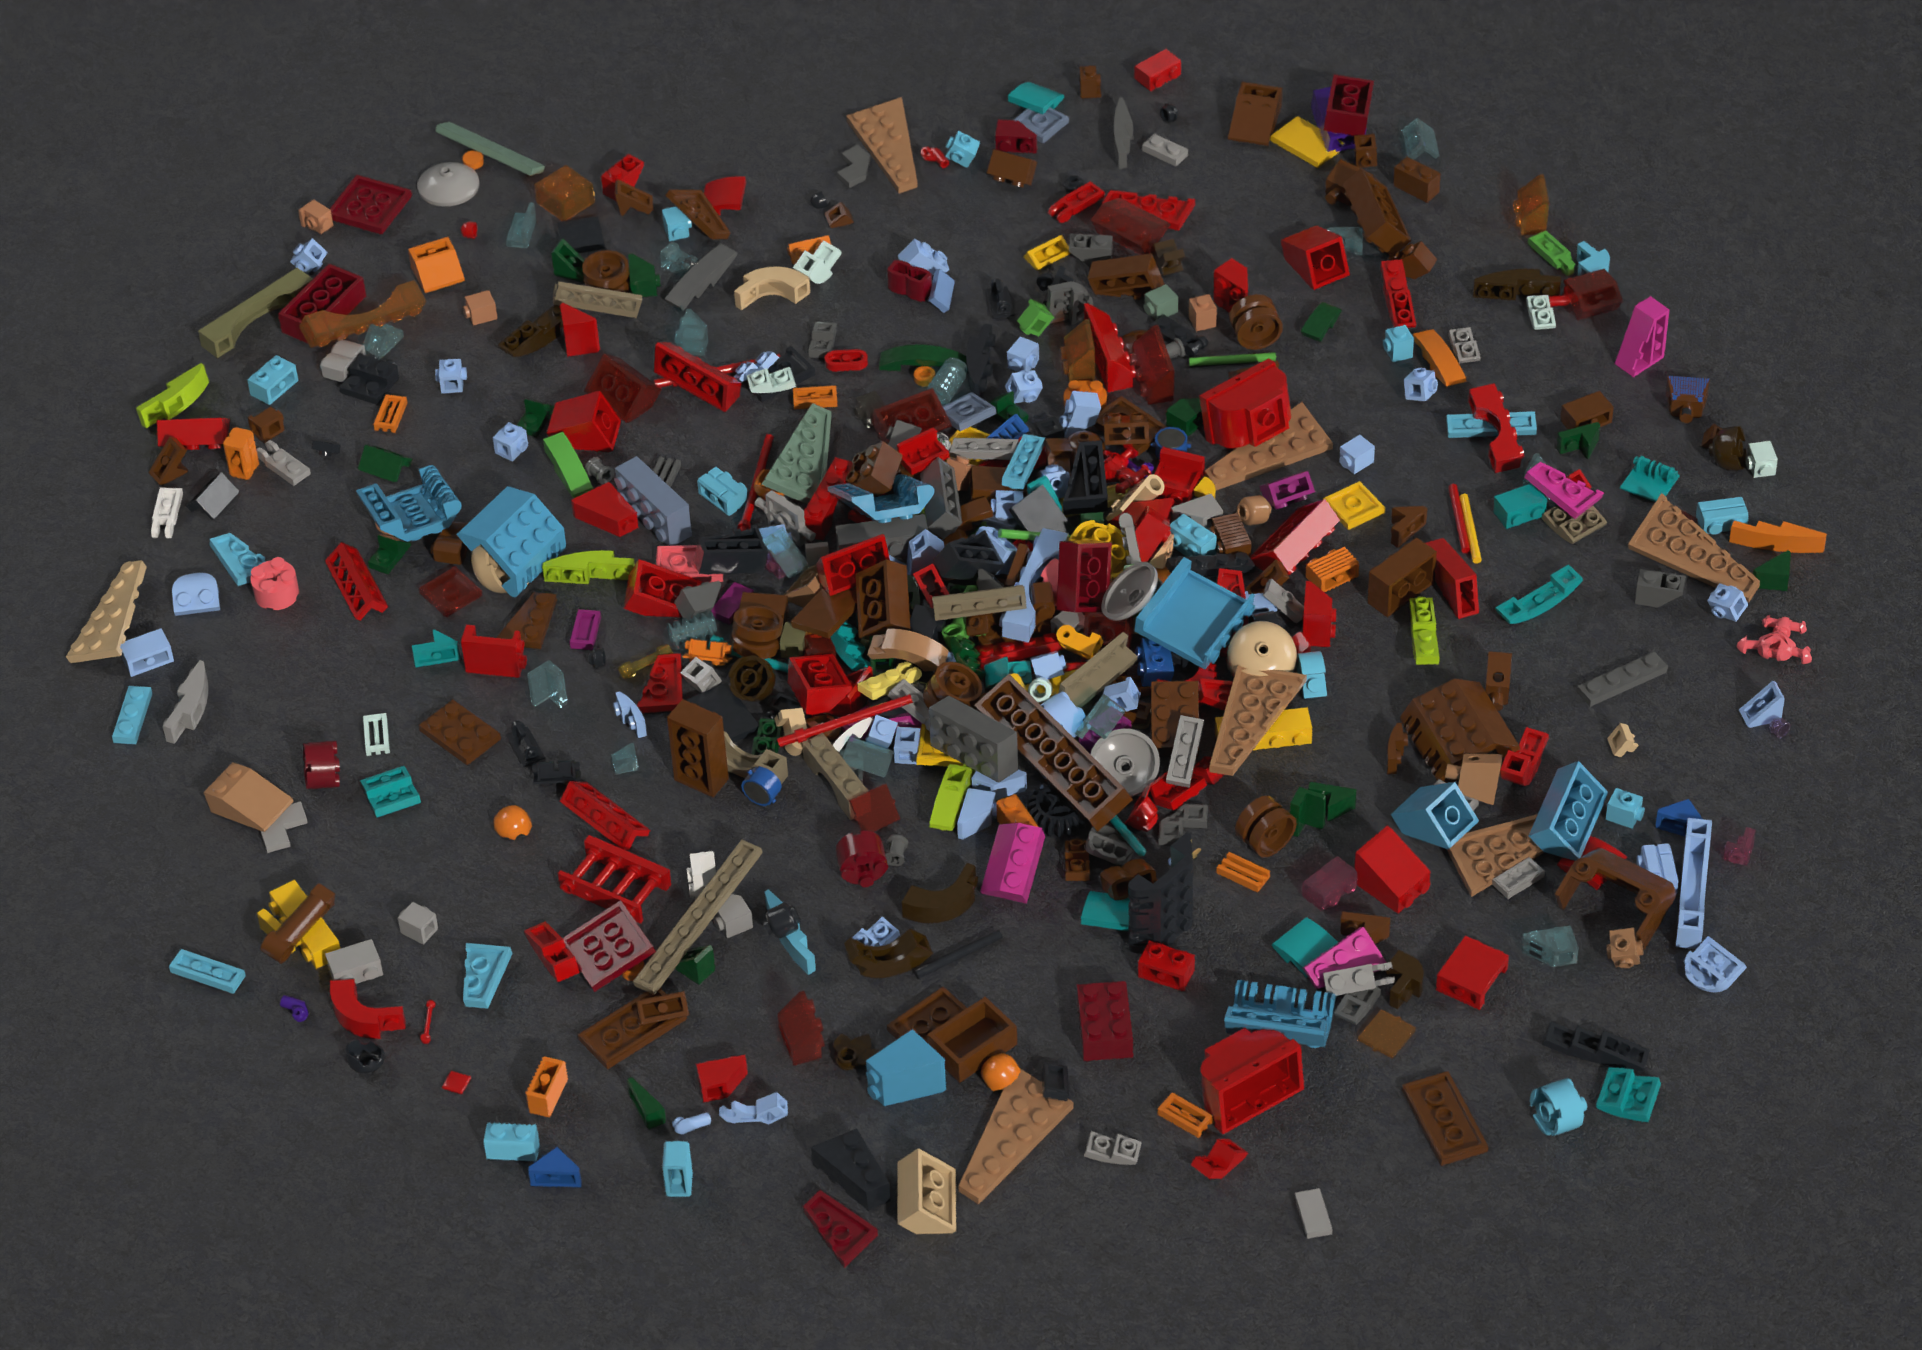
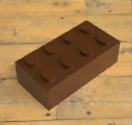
M1362 168L1343 183L1346 190L1345 196L1352 203L1351 209L1357 215V223L1364 230L1363 236L1369 243H1375L1382 253L1387 252L1391 255L1395 251L1399 252L1411 242L1409 234L1385 185Z
M682 699L667 717L674 780L714 798L729 780L723 718L716 712H711L696 703Z

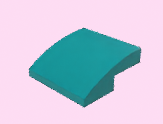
M1031 82L1019 85L1008 95V102L1040 114H1044L1049 108L1055 109L1064 99V94Z
M405 766L360 780L376 818L421 803L420 796Z
M1090 891L1083 908L1081 924L1129 931V898L1114 900L1107 893Z
M1306 917L1271 946L1287 964L1292 961L1307 978L1308 976L1302 968L1338 942L1321 926Z
M1609 1067L1596 1107L1601 1111L1622 1118L1649 1122L1661 1086L1659 1077L1635 1076L1633 1069Z

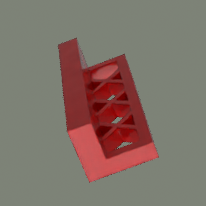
M341 542L325 562L355 619L361 621L371 608L383 613L388 608V605L358 549ZM340 556L339 566H335L334 562ZM348 570L347 580L343 581L344 572ZM352 585H356L354 595H351ZM360 599H363L365 604L359 610Z
M569 781L560 800L567 808L623 850H630L636 836H648L651 831L588 782Z

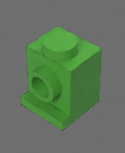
M1030 299L1028 301L1030 305L1017 321L1020 324L1019 328L1025 334L1030 335L1031 333L1039 337L1054 319V316L1044 304Z

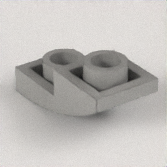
M1471 328L1449 330V339L1458 363L1480 361L1477 342L1473 339Z
M1091 1131L1084 1157L1114 1164L1136 1165L1142 1142L1120 1134L1117 1135L1116 1139Z

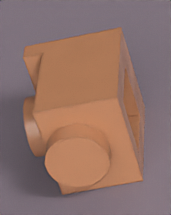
M312 200L298 210L302 227L308 226L310 229H314L322 234L333 226L331 210L315 200Z

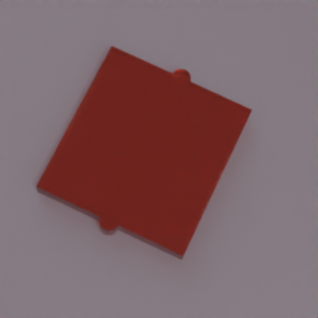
M886 783L849 800L855 814L854 820L858 822L861 831L875 832L900 819L894 804L896 801L892 799Z

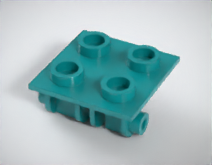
M1642 455L1640 457L1636 456L1633 461L1635 466L1620 486V489L1656 502L1661 493L1665 496L1669 493L1680 475L1678 471H1675L1674 467L1662 465L1660 462L1656 466L1655 460L1651 462L1650 459Z

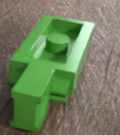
M1546 230L1528 238V245L1556 269L1560 268L1561 272L1567 276L1575 273V263L1572 261L1571 252Z

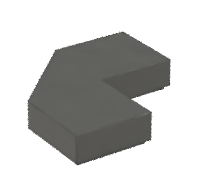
M859 145L841 153L842 159L850 166L838 171L837 178L849 188L866 180L868 166L870 165V154Z
M1184 804L1173 815L1162 819L1159 824V845H1173L1183 836V827L1207 828L1208 805Z

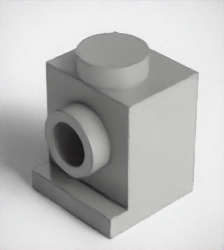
M697 657L680 672L686 682L701 693L718 686L722 682L714 669Z

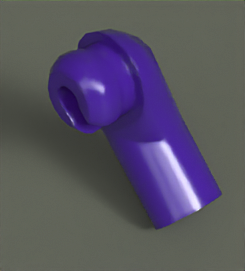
M286 995L281 998L280 1006L292 1010V1017L296 1021L302 1022L307 1019L309 1012L305 1001Z

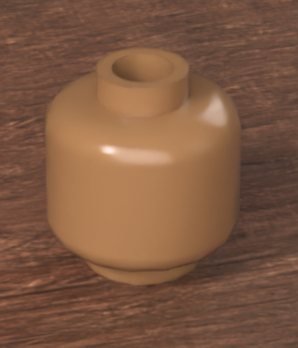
M1261 495L1249 496L1241 499L1237 506V513L1245 525L1263 524L1269 518L1271 505Z

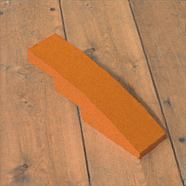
M1434 329L1413 334L1414 342L1422 349V357L1430 364V370L1435 371V376L1445 386L1467 382L1466 376L1455 356Z
M1734 520L1731 526L1729 542L1778 552L1789 550L1792 553H1823L1827 534L1785 521L1779 527L1762 521H1758L1756 526Z

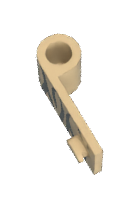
M1151 474L1134 485L1121 501L1117 499L1112 504L1111 508L1113 510L1105 519L1110 521L1121 514L1133 500L1135 502L1153 500L1164 491L1162 479L1155 474Z

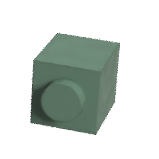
M1165 284L1145 294L1144 310L1147 315H1151L1155 320L1163 315L1168 317L1178 312V295Z

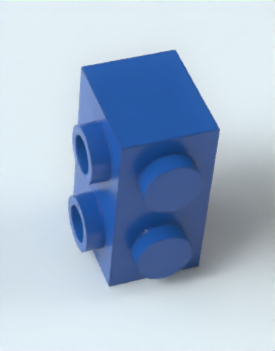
M1142 638L1140 646L1135 649V654L1138 656L1137 675L1141 677L1142 686L1151 687V682H1156L1157 679L1171 681L1174 674L1171 651L1150 639Z

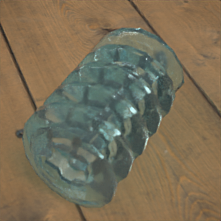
M956 358L945 360L928 385V393L934 401L942 405L950 403L951 398L954 397L959 387L967 378V366L964 362Z
M711 611L708 612L707 617L704 613H700L699 620L694 615L690 617V622L687 618H682L681 624L674 620L673 627L666 623L671 643L674 644L677 650L680 648V642H683L685 645L686 640L691 638L697 639L698 637L701 640H706V635H709L711 638L717 632L715 618Z

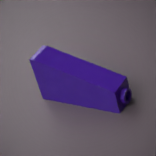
M1331 87L1313 90L1311 109L1317 127L1320 129L1326 150L1328 152L1333 150L1339 152L1354 148V136L1323 131ZM1337 139L1341 140L1345 144L1341 145Z

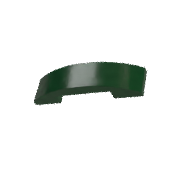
M905 345L881 352L879 370L901 371V365L943 367V373L965 374L967 361L966 355L948 348L933 345Z

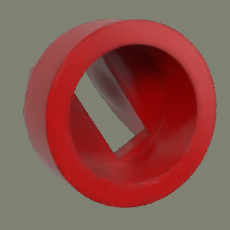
M464 223L461 226L462 235L466 238L475 239L477 236V223Z

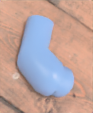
M707 1112L686 1119L677 1117L673 1120L672 1126L675 1128L676 1133L683 1135L711 1124V1117Z

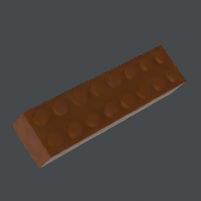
M1010 674L1003 678L974 705L979 712L1017 732L1018 753L1097 832L1132 801L1126 789Z

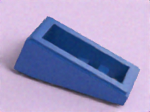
M1014 414L987 438L1019 439L1029 431V428L1017 414Z

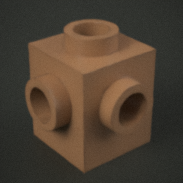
M1628 928L1609 931L1610 944H1607L1608 959H1612L1615 966L1620 968H1631L1633 965L1640 964V955H1643V944L1641 940L1638 941L1635 929Z

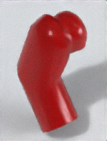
M927 146L921 149L923 159L937 162L941 168L948 167L950 162L940 149Z
M1573 285L1564 286V293L1562 295L1549 296L1550 307L1570 304L1576 297L1575 287Z

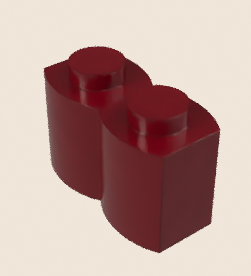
M894 260L887 268L888 288L892 292L907 295L909 298L925 302L930 296L932 278L928 270L921 267H913L908 262L902 260Z

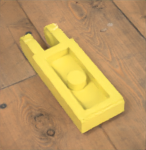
M907 661L898 664L896 669L887 670L885 673L858 683V691L870 699L876 700L888 695L890 690L902 679L911 684L919 680L922 673L919 668L912 667L911 663Z

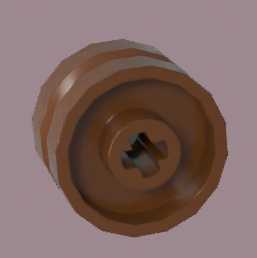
M604 250L595 252L584 260L582 268L585 286L625 293L630 292L629 265L627 258L617 251Z
M1255 294L1240 299L1229 313V320L1241 346L1247 349L1257 350L1272 345L1283 331V324L1275 305L1265 295Z
M758 605L746 606L737 610L733 617L732 649L744 657L751 655L762 659L774 657L780 651V639L784 622L782 615L776 610Z
M956 662L942 663L937 667L932 679L926 685L923 692V700L929 709V707L945 697L951 696L972 708L981 695L982 683L977 674L969 667Z
M1262 796L1255 799L1243 810L1236 822L1235 832L1259 856L1270 857L1279 852L1290 841L1297 823L1296 818L1286 809L1282 808L1271 796Z

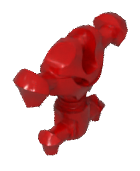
M1123 444L1124 451L1121 454L1107 450L1103 451L1106 483L1119 481L1120 484L1117 483L1115 486L1117 494H1126L1127 489L1139 483L1146 475H1151V471L1146 465H1141V469L1137 472L1127 468L1128 459L1135 458L1138 455V451L1134 449L1132 444Z

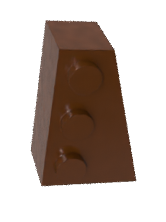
M1152 254L1092 261L1088 275V281L1092 290L1097 295L1113 297L1129 295L1134 296V299L1141 300V297H1145L1146 293L1165 285Z

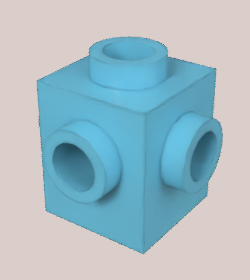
M958 131L954 138H949L945 146L948 148L945 157L967 168L975 157L980 142Z

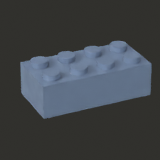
M636 456L615 468V483L618 492L637 512V517L643 522L644 526L656 534L660 542H664L667 546H675L692 536L689 504L641 459Z

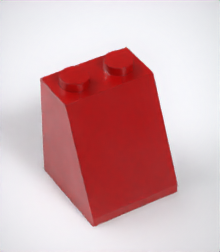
M1316 225L1281 240L1285 260L1311 289L1315 290L1350 275L1342 236Z
M601 391L556 402L547 429V435L550 437L564 432L574 449L611 452L614 449L621 420Z
M1387 825L1356 851L1354 884L1398 914L1405 907H1410L1420 894H1425L1431 884L1430 870L1393 829Z

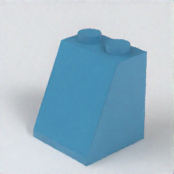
M1456 782L1420 787L1391 813L1402 834L1445 849H1450L1479 822Z
M913 1029L866 1060L867 1091L872 1099L878 1100L883 1106L942 1093L946 1090L945 1059Z

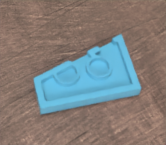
M231 533L210 538V547L237 586L250 583L252 568L266 562L264 556L261 554L256 555L250 551L247 544Z
M466 943L467 959H465L466 977L464 978L463 1001L466 1007L488 1009L513 953L510 947Z

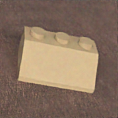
M919 1148L898 1161V1224L915 1234L954 1233L956 1231V1169Z

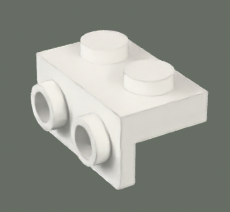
M713 851L690 854L691 867L687 868L688 882H693L688 883L690 898L695 897L696 900L716 873Z

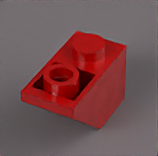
M627 154L602 174L603 195L617 201L615 196V181L617 179L635 187L644 167V162Z
M745 1055L731 1056L725 1059L696 1064L703 1102L728 1098L748 1074Z

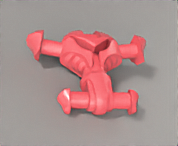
M1767 615L1762 620V624L1765 628L1773 627L1772 633L1761 636L1759 640H1747L1746 635L1737 643V649L1741 653L1746 654L1747 649H1756L1760 656L1765 659L1770 657L1776 658L1777 661H1785L1795 656L1801 658V664H1808L1812 660L1811 649L1808 646L1804 649L1797 648L1795 642L1789 638L1791 635L1790 631L1800 632V634L1806 632L1805 621H1802V623L1792 622L1788 617L1775 619Z

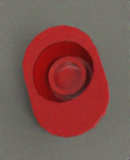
M1151 784L1143 790L1134 804L1127 821L1124 823L1137 831H1150L1158 820V808L1148 796Z

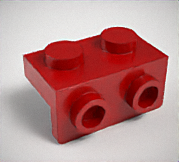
M935 428L926 430L897 444V451L903 455L900 463L911 475L924 470L937 457L943 461L950 458L949 451L937 439V430Z
M1167 771L1151 783L1150 791L1155 805L1175 810L1181 807L1188 799L1199 794V791L1206 787L1207 784L1204 777L1192 774L1190 787L1166 783Z

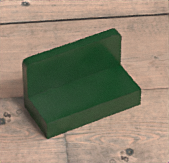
M365 445L358 469L374 476L397 482L402 466L410 467L412 458L374 445Z
M1302 787L1298 788L1290 803V814L1296 818L1297 823L1293 836L1298 837L1305 824L1318 829L1324 828L1325 795Z

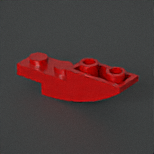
M1403 260L1381 261L1384 282L1383 290L1393 327L1406 325L1407 328L1416 327Z

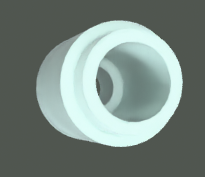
M1042 677L1034 679L1028 687V693L1039 703L1048 700L1053 691L1051 682ZM1038 685H1043L1045 687L1044 693H1039L1037 691Z

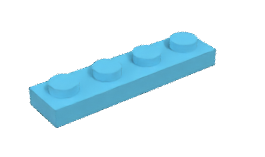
M1535 411L1509 412L1510 425L1515 427L1517 435H1536ZM1473 414L1447 415L1446 417L1448 438L1499 436L1492 424L1484 420L1474 419Z
M1023 434L1002 477V486H1008L1012 489H1024L1044 447V437Z

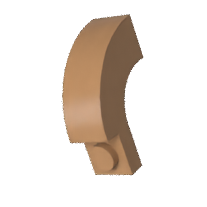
M887 629L886 634L873 635L867 655L871 659H903L917 665L926 672L936 671L938 666L945 663L949 650L937 641L922 634L902 629Z

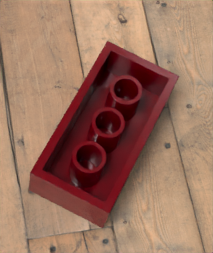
M328 264L278 313L282 333L316 347L366 297L363 277Z

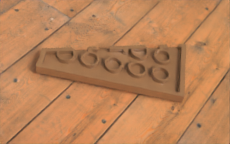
M902 97L847 115V123L897 192L902 193L917 188V177Z
M1537 815L1466 833L1450 849H1447L1471 897L1492 885L1493 878L1526 858L1530 857L1533 860L1545 853L1529 837Z

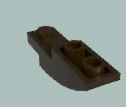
M1513 269L1494 272L1474 279L1473 298L1516 301V295L1560 296L1561 276L1540 275V269Z
M553 305L533 323L529 320L524 322L498 344V348L512 357H519L535 352L551 343L561 335L560 328L563 327L560 305Z

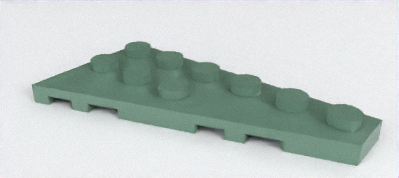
M812 403L761 485L808 505L827 472L832 411Z

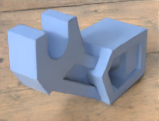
M777 1092L756 1100V1106H747L733 1101L731 1102V1109H727L725 1106L719 1108V1116L730 1123L763 1122L771 1124L788 1115L787 1100Z

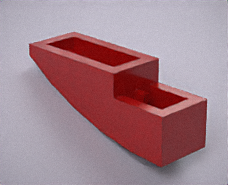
M546 921L524 930L525 936L537 956L557 982L580 973L576 958L566 948L564 939Z

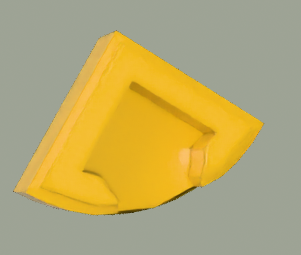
M1204 476L1194 488L1193 495L1203 497L1212 494L1215 498V485L1209 478Z

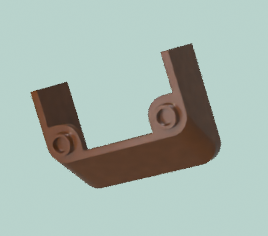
M1594 849L1577 859L1555 893L1559 908L1565 909L1580 882L1590 881L1597 874L1637 894L1635 898L1636 906L1639 911L1647 914L1636 933L1638 941H1642L1643 950H1645L1676 897L1674 885L1670 881L1605 849Z

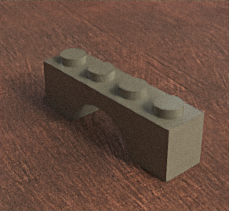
M724 731L729 772L746 778L749 769L752 770L760 766L772 771L779 778L782 785L788 777L787 757L768 749L761 755L749 754L737 747L727 732Z
M821 733L803 741L805 763L815 775L822 773L826 777L836 795L838 805L847 817L852 820L870 812V792L827 737Z

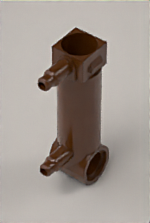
M318 883L310 892V895L306 897L276 931L273 930L266 936L261 944L260 951L278 963H284L291 955L294 946L334 905L335 893Z

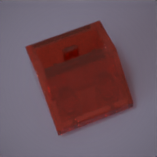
M1605 269L1564 280L1577 320L1616 310L1623 302L1617 282Z
M800 991L777 1014L779 1031L794 1066L822 1058L821 1048L825 1046L822 1034L820 1033L823 1031L820 1017L815 1018L814 1013H816L813 1000H808L805 991Z

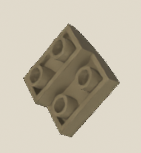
M1558 505L1543 513L1541 517L1556 534L1571 544L1607 524V521L1594 506L1587 509L1576 519Z

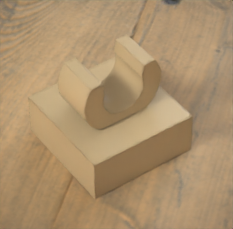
M1620 723L1607 738L1614 756L1622 757L1626 751L1634 752L1638 747V744L1634 743L1635 736L1630 732L1627 724Z

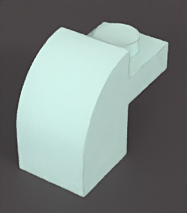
M823 240L813 255L805 250L793 268L808 276L810 281L820 284L833 274L830 269L842 252Z

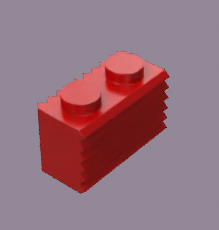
M1167 49L1134 66V79L1150 91L1181 75V60Z

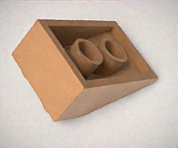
M234 762L204 791L211 813L263 832L294 802L293 798L251 768Z

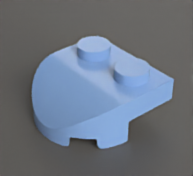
M192 573L181 576L174 582L172 596L175 616L220 610L219 588L212 575L208 573Z
M1709 936L1694 952L1689 951L1684 961L1685 974L1688 980L1697 988L1707 992L1726 990L1747 968L1742 961Z

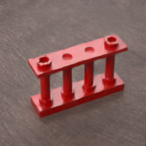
M589 835L584 840L586 857L572 875L561 870L558 872L560 889L606 909L621 900L634 920L641 924L643 921L641 904L654 888L658 887L665 891L671 886L670 869ZM594 862L606 865L592 883L581 879ZM614 870L625 873L626 875L612 892L601 888ZM634 879L646 882L632 901L621 897Z

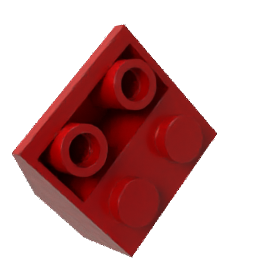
M1233 258L1214 270V303L1230 312L1240 299L1248 296L1247 267Z
M1146 506L1135 523V534L1141 562L1151 561L1158 552L1157 549L1160 542L1165 543L1171 534L1170 520L1149 506Z

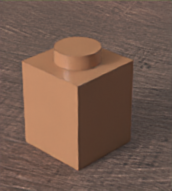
M489 290L465 297L466 306H463V311L466 319L470 318L473 326L498 319L496 305Z
M1207 294L1189 299V319L1196 332L1216 327L1217 308L1211 296Z
M957 455L956 458H948L946 463L955 469L957 490L967 491L971 481V467L975 465L970 464L969 459Z

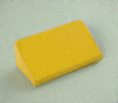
M1060 235L1028 251L1024 258L1036 270H1039L1070 255L1071 252H1069V246L1063 236Z

